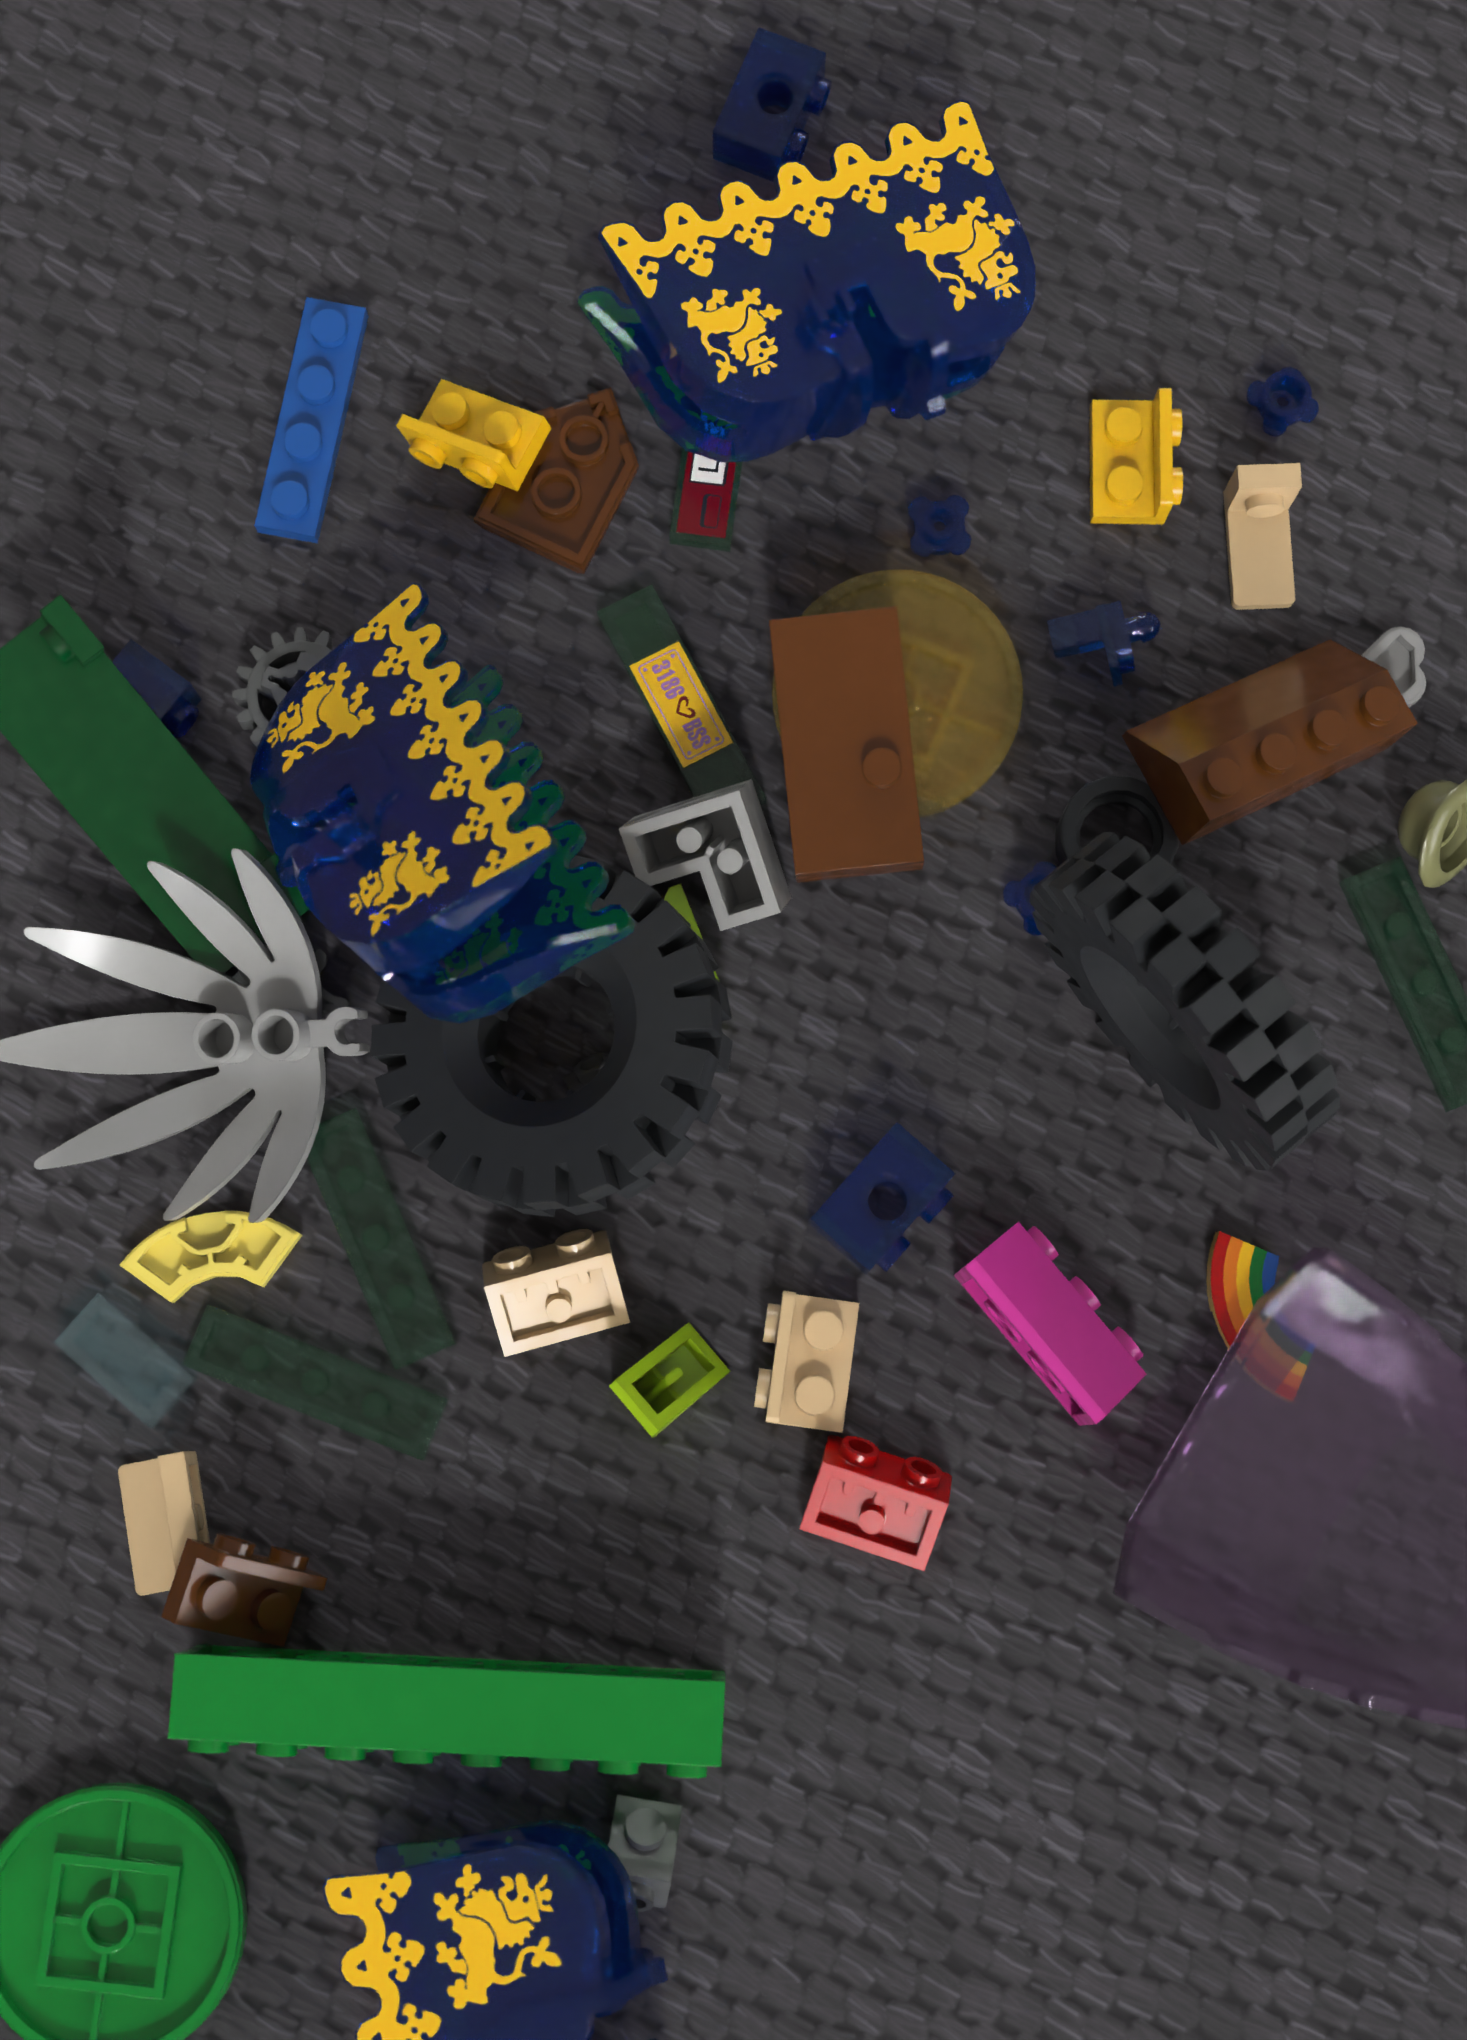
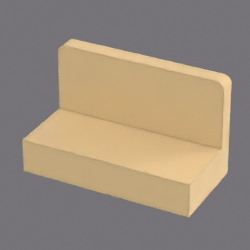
M182 1451L161 1455L156 1459L121 1465L118 1469L134 1583L138 1595L143 1596L170 1590L187 1538L210 1543L196 1451Z

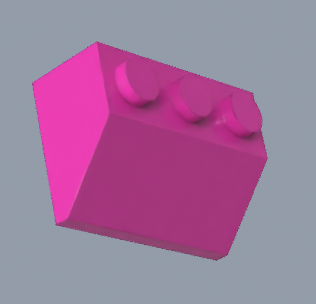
M1018 1221L954 1274V1277L1079 1426L1095 1425L1107 1416L1147 1375L1137 1363L1143 1357V1353L1122 1328L1117 1326L1113 1331L1109 1330L1094 1312L1101 1306L1099 1300L1079 1277L1075 1276L1068 1281L1052 1261L1059 1255L1047 1237L1035 1226L1026 1231Z

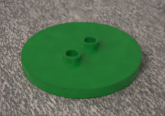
M106 1783L80 1788L58 1797L30 1814L9 1834L0 1846V2016L11 2029L24 2040H184L209 2017L223 1999L237 1973L243 1955L248 1919L247 1899L238 1864L231 1849L213 1824L197 1809L168 1792L134 1783Z

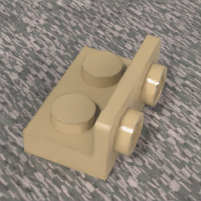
M579 1229L561 1235L554 1244L530 1250L526 1246L511 1247L500 1251L491 1261L485 1262L482 1265L484 1289L504 1357L630 1323L607 1231L593 1233L588 1229Z
M784 1290L782 1292L781 1305L768 1303L763 1342L775 1343L772 1370L759 1368L754 1407L766 1409L765 1422L843 1433L859 1303L799 1295L796 1292Z

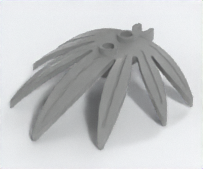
M232 849L231 855L252 915L274 959L252 929L212 892L164 863L149 861L147 868L198 930L233 965L250 979L248 987L201 962L138 941L76 930L26 927L24 929V935L27 938L104 974L168 996L213 1005L217 1009L215 1013L162 1012L103 1017L48 1027L0 1040V1061L51 1070L93 1074H161L213 1067L219 1068V1073L196 1080L159 1094L93 1126L38 1158L34 1162V1168L42 1170L77 1165L120 1155L151 1145L205 1121L253 1089L255 1097L235 1117L204 1155L164 1212L163 1219L170 1221L183 1217L225 1186L260 1148L277 1120L278 1123L261 1165L248 1221L250 1223L264 1221L291 1188L311 1151L322 1116L326 1086L324 1047H328L333 1053L340 1056H361L370 1052L369 1044L350 1043L345 1036V1027L348 1022L353 1019L361 1020L368 1018V1011L357 1007H341L332 1011L326 1019H322L320 974L304 925L288 897L273 877L248 851L242 849Z

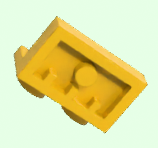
M443 379L440 380L419 420L402 414L396 425L410 444L408 451L420 462L436 469H440L443 464H447L460 469V472L466 478L482 487L493 488L494 484L497 483L515 491L519 490L551 430L544 416Z
M1158 388L1154 400H1092L1090 405V523L1164 525L1172 506L1180 505L1183 493V471L1181 467H1173L1172 446H1179L1181 442L1182 411L1181 409H1172L1171 388Z

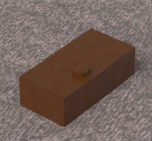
M897 606L769 620L797 883L922 870L924 855Z

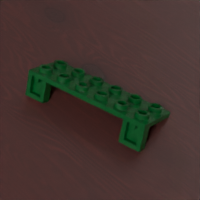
M60 594L40 610L41 617L0 648V732L191 958L225 973L234 965L214 947L173 901L147 868L149 861L164 863L212 892L252 929L261 942L264 941V938L255 922L242 889L231 855L232 849L248 851L267 870L288 897L299 917L313 907L316 902L275 853L268 851L104 653V646Z

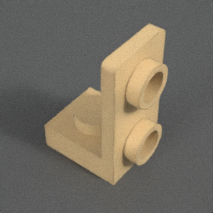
M1300 463L1237 465L1223 492L1231 605L1236 610L1289 608L1295 601L1289 508L1302 488Z

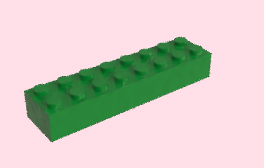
M200 1644L175 1653L168 1739L188 1740L187 1751L195 1753L229 1752V1746L241 1745V1743H256V1755L292 1757L297 1756V1749L319 1746L325 1747L324 1758L332 1760H364L367 1752H374V1749L393 1750L392 1761L406 1764H430L434 1762V1756L441 1755V1753L461 1754V1765L469 1767H501L502 1759H507V1756L530 1757L529 1768L543 1771L570 1770V1763L574 1762V1760L598 1761L597 1771L606 1774H638L641 1763L666 1764L667 1776L707 1777V1766L721 1767L725 1671Z

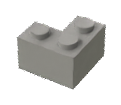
M752 779L634 816L619 828L635 877L652 886L700 871L720 931L781 913L792 899Z

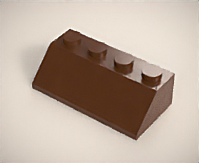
M1329 639L1127 730L1122 737L1180 843L1185 845L1388 749L1418 723L1386 668Z

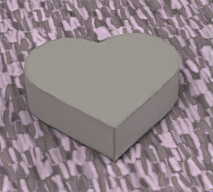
M1401 626L1389 629L1361 655L1388 670L1408 707L1414 705L1425 692L1426 679L1424 672L1419 667L1424 659L1425 647L1421 637L1412 629Z

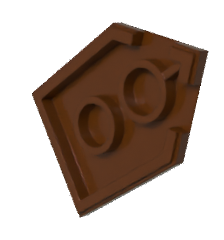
M611 387L588 394L587 399L557 409L551 406L533 412L544 416L551 427L538 455L518 491L497 483L494 484L493 488L489 489L474 517V522L481 528L572 571L585 574L639 469L638 461L631 442H629Z

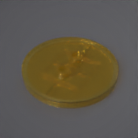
M900 569L881 570L851 578L834 586L816 599L801 616L897 606L919 817L922 818L946 811L960 804L983 787L998 770L1014 741L1019 726L1023 702L1022 674L1015 648L1005 628L994 613L974 594L952 581L930 573ZM774 674L772 689L773 712L777 731L781 740L776 683Z

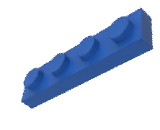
M306 297L254 526L258 533L318 543L369 317L365 307Z

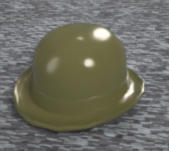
M1467 779L1461 784L1438 780L1423 785L1411 796L1401 812L1397 828L1398 837L1403 849L1411 857L1419 861L1418 874L1425 887H1440L1450 881L1467 865Z

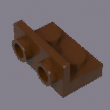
M217 1533L214 1544L187 1538L161 1617L177 1625L284 1647L303 1587L324 1591L328 1578L306 1568L310 1557L285 1548L271 1546L269 1555L266 1557L254 1554L256 1544L222 1533Z

